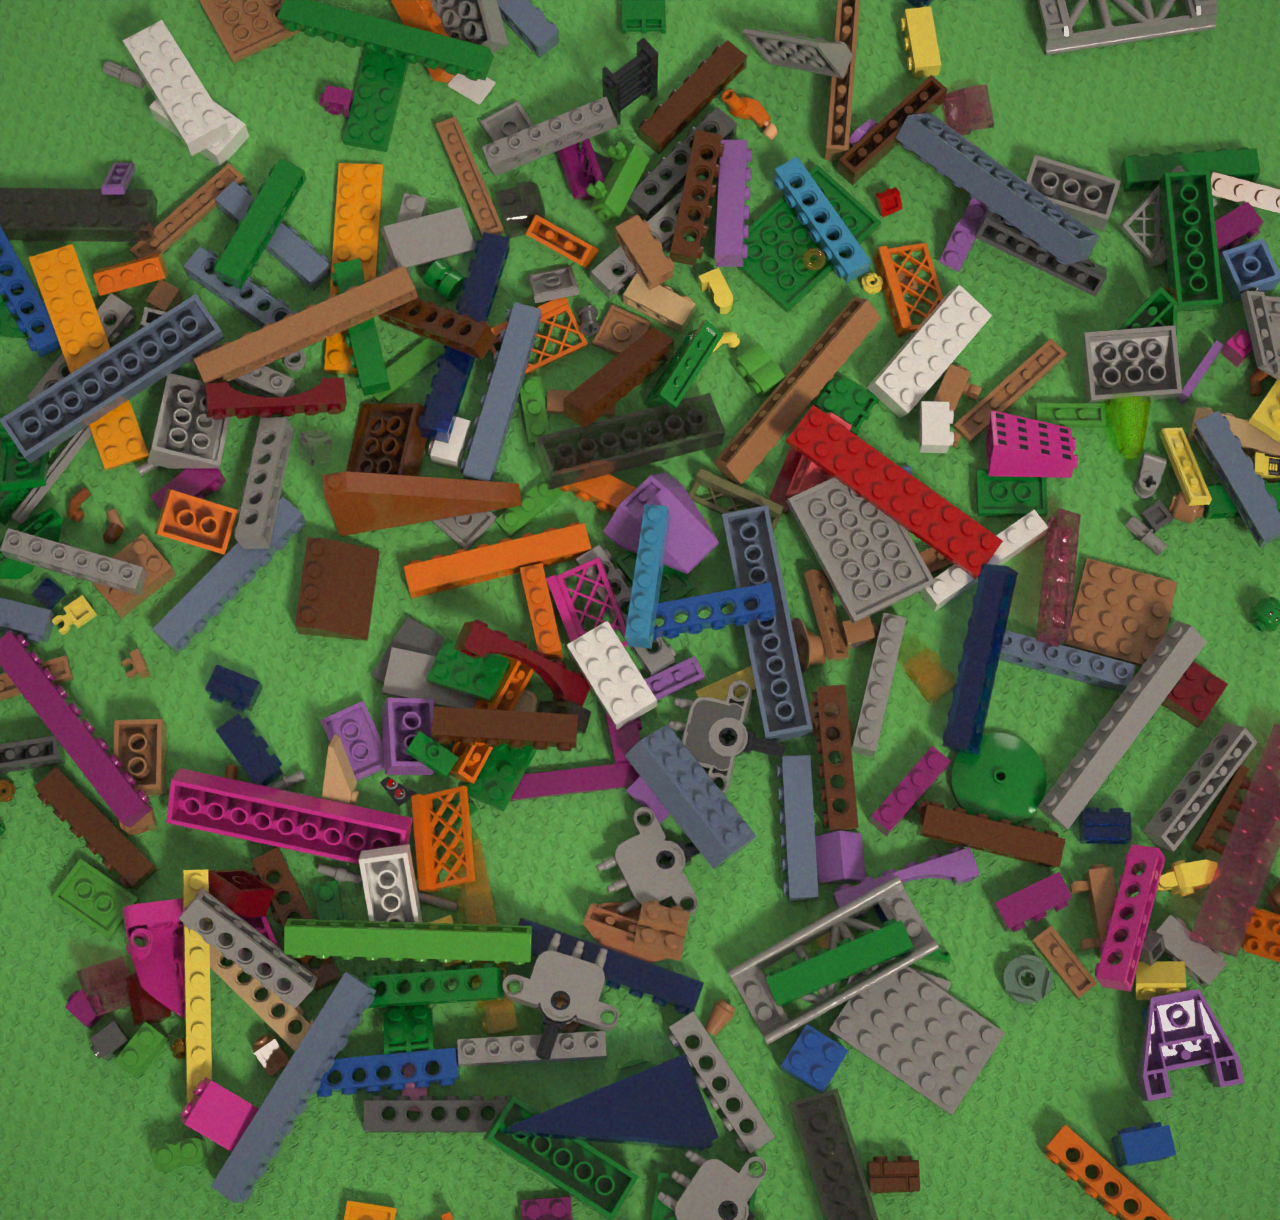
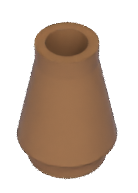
M721 998L717 1003L714 1002L704 1027L705 1030L716 1037L718 1032L735 1016L733 1013L736 1008Z

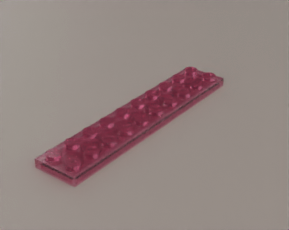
M1278 724L1273 726L1189 937L1193 942L1236 958L1280 848V725Z

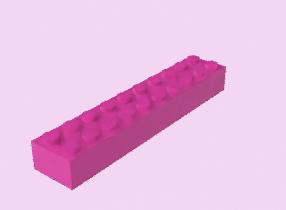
M180 768L171 779L166 823L359 864L361 851L409 844L413 818Z

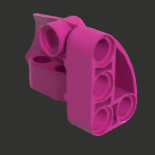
M183 898L133 904L124 907L122 913L127 935L126 949L132 957L141 987L161 1004L185 1019L183 922L179 919L183 911ZM134 939L142 940L145 946L136 945Z

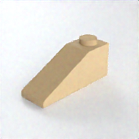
M334 735L328 746L322 799L356 806L359 798V792L356 791L357 780L340 736Z

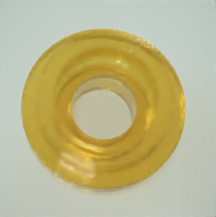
M810 248L803 255V263L810 270H818L825 264V254L819 248ZM816 255L818 256V259L816 261H811L810 257Z

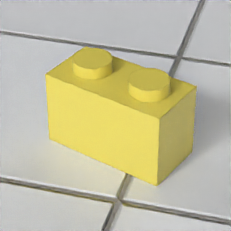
M1156 961L1152 966L1144 962H1138L1135 973L1136 1000H1150L1151 997L1186 991L1185 961Z

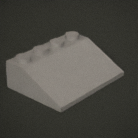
M431 0L434 11L440 17L441 24L451 38L489 47L492 54L509 45L497 0Z
M744 29L742 32L770 65L844 78L853 56L847 48V44L838 40L830 42L821 37L814 39L804 34L792 35L783 30L776 32L771 30Z
M1175 325L1085 332L1084 390L1086 403H1118L1177 398L1182 394Z
M172 373L167 375L147 463L170 469L220 468L230 417L222 420L207 418L204 381Z

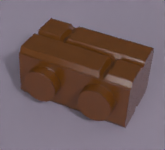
M887 1156L873 1157V1161L867 1163L868 1192H919V1160H912V1156H897L898 1161H888Z

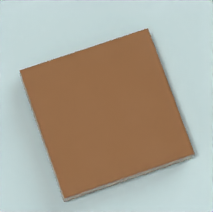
M611 304L600 325L599 332L596 333L592 340V345L617 356L649 331L652 322Z

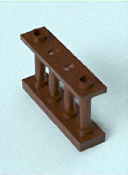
M1242 764L1232 775L1191 849L1198 853L1202 852L1205 848L1208 850L1211 848L1242 867L1238 874L1240 878H1243L1247 873L1251 875L1258 864L1255 859L1280 816V798L1249 781V777L1246 776L1249 768ZM1244 788L1275 806L1276 808L1271 817L1268 818L1238 801V797L1235 796L1237 790ZM1227 808L1230 810L1233 808L1264 826L1259 838L1227 821V817L1223 816ZM1222 828L1253 846L1248 858L1216 841V837L1212 836L1215 829L1220 830Z

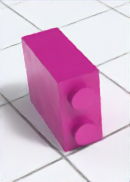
M205 1077L204 1081L201 1080L196 1085L193 1091L195 1095L191 1102H187L180 1112L182 1117L179 1121L232 1152L259 1108Z

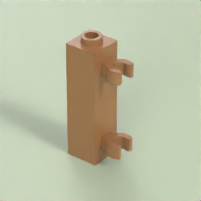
M950 364L934 402H949V409L955 412L962 394L977 401L982 388L967 383L971 372L967 371L965 367ZM954 432V443L950 446L957 447L961 434Z
M1105 864L1090 866L1091 869L1085 873L1086 881H1074L1070 884L1072 894L1088 892L1095 938L1082 939L1080 946L1081 951L1097 949L1099 959L1102 956V942L1106 941L1108 934L1107 923L1112 918L1114 911L1113 900L1117 896L1113 868H1105ZM1122 937L1119 942L1124 941L1125 937Z

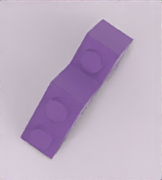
M971 199L964 216L954 228L939 260L940 263L958 272L961 270L977 239L975 238L976 227L987 209L983 202Z

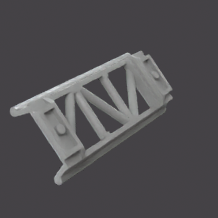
M1037 0L1046 35L1044 46L1046 56L1216 29L1218 14L1217 0H1184L1188 15L1166 18L1175 0H1165L1156 17H1154L1150 0H1141L1145 16L1127 0H1113L1138 22L1114 27L1106 0H1097L1104 28L1073 33L1072 28L1089 0H1079L1070 16L1065 0Z
M897 875L727 972L762 1032L766 1043L769 1045L939 949V946L929 933ZM878 904L887 920L894 918L896 922L902 920L913 944V950L894 958L875 970L869 968L862 971L863 977L836 991L837 983L818 990L819 995L811 993L800 998L813 1003V1005L790 1018L786 1016L782 1007L778 1008L766 981V978L770 976L763 974L762 969L794 951L799 959L805 957L806 961L810 958L803 946L830 932V951L838 947L836 943L840 942V934L843 939L850 938L851 941L855 940L848 926L862 932L873 928L874 931L881 929L855 919L856 916Z

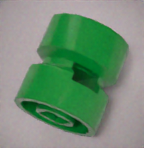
M438 259L425 273L423 282L433 290L438 289L439 295L447 301H451L463 289L466 278L456 270L451 271L450 265L442 259Z

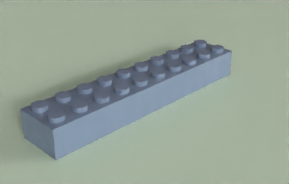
M926 112L907 116L896 137L905 149L914 151L919 155L918 158L921 161L930 163L935 167L936 172L949 177L955 186L968 191L971 198L983 202L989 211L1002 216L1005 223L1018 228L1024 237L1033 239L1038 243L1037 246L1040 249L1052 253L1059 263L1068 265L1088 258L1100 238L1099 235L932 113Z
M195 294L0 419V422L30 464L224 339L223 333Z
M768 505L722 514L736 588L771 582L777 616H773L768 621L750 620L748 624L744 625L765 737L767 740L778 742L813 735ZM750 601L746 603L745 608L753 610L758 604Z

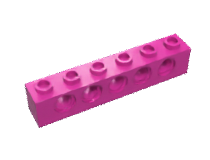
M1131 844L1129 853L1125 855L1124 874H1121L1119 878V893L1113 900L1114 911L1112 918L1107 923L1106 941L1102 942L1101 960L1095 968V977L1104 988L1131 992L1165 862V857L1160 848ZM1144 870L1142 874L1137 875L1139 871ZM1139 892L1135 897H1131L1133 893ZM1133 914L1131 918L1125 920L1126 916ZM1127 936L1124 941L1119 942L1122 937ZM1121 959L1118 964L1113 965L1115 960Z

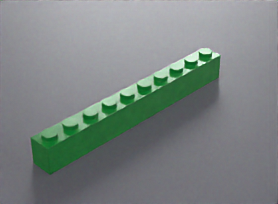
M284 0L277 17L283 28L290 32L297 30L309 37L320 36L331 43L338 41L350 48L361 47L369 53H383L391 59H396V57L402 58L410 64H416L417 62L424 64L425 67L432 70L437 68L443 69L451 75H457L458 73L465 75L466 78L473 81L478 79L486 80L494 58L489 47L312 0Z

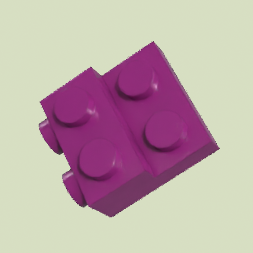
M571 1197L521 1200L522 1220H572Z

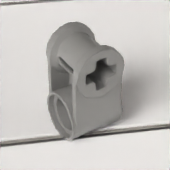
M1144 452L1134 487L1135 494L1139 498L1149 499L1154 495L1166 466V458Z

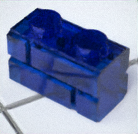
M216 665L205 690L210 695L209 699L222 704L223 701L231 703V708L239 712H244L245 709L251 712L263 686L260 681Z
M1086 808L1085 812L1079 815L1080 844H1129L1132 840L1131 813L1124 812L1123 808H1111L1109 812H1100L1099 808Z

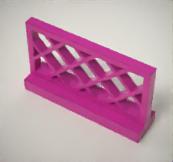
M595 558L560 575L546 578L570 642L587 633L583 628L586 616L597 620L594 628L599 626L601 622H606L602 618L607 607L614 609L616 613L613 624L609 623L614 631L615 629L623 631L625 636L627 624L601 558ZM597 565L599 570L597 580L593 581L586 578L588 569ZM572 575L580 578L575 591L569 589L565 582V579ZM584 580L595 584L590 597L579 593ZM599 586L606 588L608 592L604 603L594 599ZM578 595L588 599L583 612L577 610L574 605ZM592 601L603 605L598 618L587 614ZM627 641L621 642L624 648L628 646Z

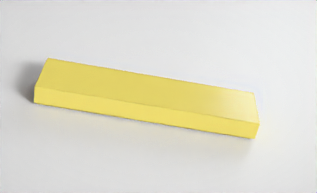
M1162 428L1159 435L1188 506L1209 505L1212 498L1183 428Z
M752 666L695 691L697 697H710L726 701L730 685L737 680L746 682L752 692L755 691L756 685ZM738 687L735 690V697L740 698L746 695V687Z

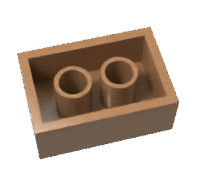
M141 534L112 557L113 559L138 565L145 569L148 575L140 596L91 583L122 619L174 578L176 573L148 538Z
M163 719L114 720L113 754L122 762L121 769L124 773L129 772L136 780L134 785L138 791L142 789L147 796L166 795V723Z

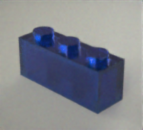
M238 713L215 731L254 784L267 786L283 774L279 768L283 764L275 754L269 755L266 751V748L269 747L261 735L256 737L252 732L255 727L247 717L242 719Z

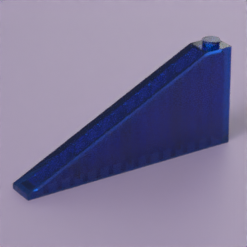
M686 1054L503 1129L505 1134L687 1150L697 1147L699 1151L713 1146L711 1141L719 1138Z

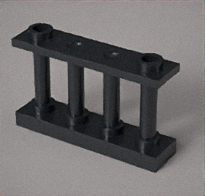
M645 38L637 42V56L612 74L606 66L602 69L603 97H607L618 125L621 124L620 111L640 96L646 95L650 101L658 96V52Z

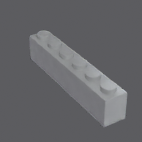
M883 613L851 747L852 753L874 758L907 619L905 617Z

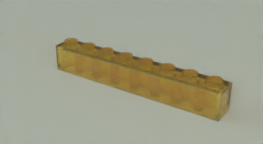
M480 838L472 840L476 881L455 886L456 889H461L462 898H458L460 912H465L467 921L462 923L498 925ZM464 842L458 843L454 849L460 855L465 849ZM451 854L450 862L451 866H454L458 859ZM463 863L457 871V875L461 878L467 877L466 866ZM487 961L475 962L476 968H481V964H487ZM502 961L499 964H495V967L503 970L504 981L508 973L506 963ZM478 976L473 980L474 984L479 983L480 986L481 978ZM510 984L507 987L509 992H511ZM505 995L504 1000L478 1001L479 1007H484L485 1016L481 1017L483 1030L489 1031L490 1037L519 1031L514 1003L507 999Z

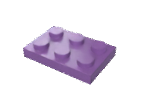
M364 701L320 720L330 742L334 735L340 736L357 781L384 769L383 742Z

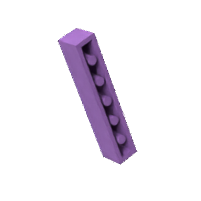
M721 140V143L725 144L723 156L720 157L719 162L721 165L718 182L715 241L716 267H743L744 258H748V244H744V239L749 238V225H745V219L750 218V207L746 206V200H750L751 190L750 187H747V181H751V168H748V162H752V149H748L747 140Z

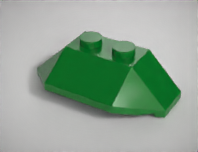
M1159 287L1117 330L1175 325L1177 335V301L1162 287Z
M50 507L46 511L28 518L15 530L59 543L63 518L53 507ZM4 538L0 541V548L2 546ZM0 551V579H21L36 567L6 558Z

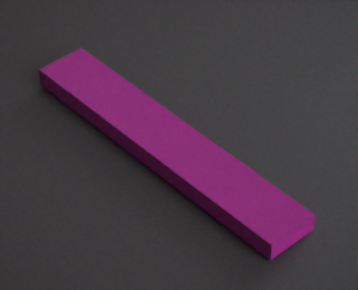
M630 762L524 774L510 801L628 788L640 775Z

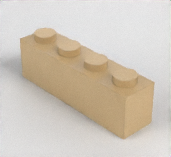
M1196 407L1188 429V441L1198 443L1191 428L1194 422L1214 413L1212 409ZM1231 413L1222 414V416H1226L1229 420L1230 430L1233 435L1238 436L1245 455L1253 457L1257 452L1264 453L1268 457L1280 458V443L1249 424L1250 419L1236 418Z

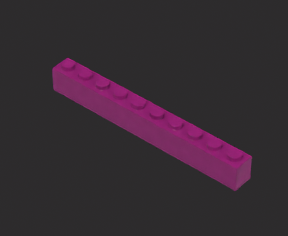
M9 631L0 638V666L119 821L131 828L152 810L148 803L150 798L142 789L138 791L134 785L136 780L129 772L124 773L121 769L122 762L115 754L111 755L107 751L109 745L100 736L97 738L93 733L96 729L87 719L83 720L80 716L82 713L81 709L74 702H69L66 698L69 696L68 692L61 685L57 686L53 681L56 678L48 668L44 669L41 666L42 659L35 651L31 652L28 649L29 642L21 634L17 636Z

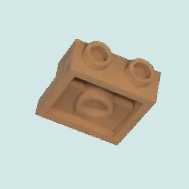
M655 900L643 901L638 916L632 950L680 961L690 912L684 911L680 906H673L671 908L661 906Z

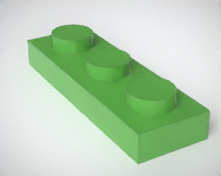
M541 377L524 378L520 389V396L529 446L551 442V435Z
M1036 403L1035 406L1037 421L1068 428H1105L1106 426L1105 403Z
M546 476L521 497L522 506L508 508L495 519V522L512 538L562 496V491Z

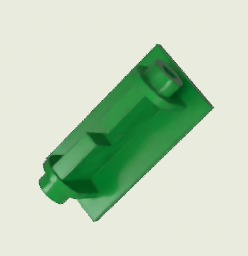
M32 488L2 492L6 495L4 499L0 497V522L4 526L9 522L11 515Z

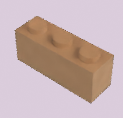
M636 215L616 226L614 237L647 288L651 290L671 279L675 266L669 256L666 257L662 252L663 247L657 238L654 239L651 235V229L647 221H642L640 216Z

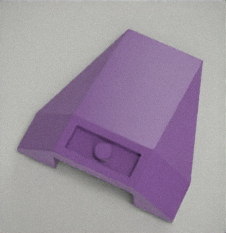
M667 472L650 475L618 506L603 531V534L620 548L637 554L645 504L668 506L671 519L664 565L686 574L691 572L719 544L718 539L684 486Z

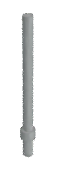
M319 864L317 873L335 877V880L345 883V881L363 885L360 874L349 872V869L340 866L335 868ZM417 891L420 902L452 911L457 910L458 902Z

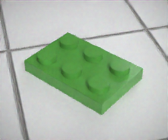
M81 858L51 897L109 939L113 937L124 922L122 909L126 906L137 904L140 900Z

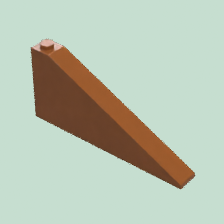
M348 471L322 475L324 496L340 536L522 506L519 483Z

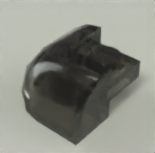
M526 181L518 182L517 187L496 192L507 239L526 235L535 215L544 219L545 206L538 184Z

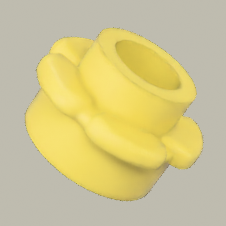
M874 272L868 273L861 280L863 289L868 294L878 293L884 283L882 277L877 276Z

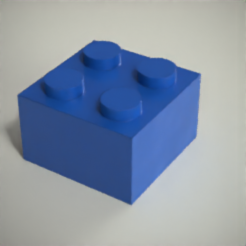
M806 1024L782 1063L780 1070L822 1095L849 1050Z
M1155 1122L1142 1126V1130L1139 1131L1137 1126L1117 1131L1118 1135L1112 1138L1118 1168L1175 1156L1176 1151L1170 1126H1162L1161 1122Z

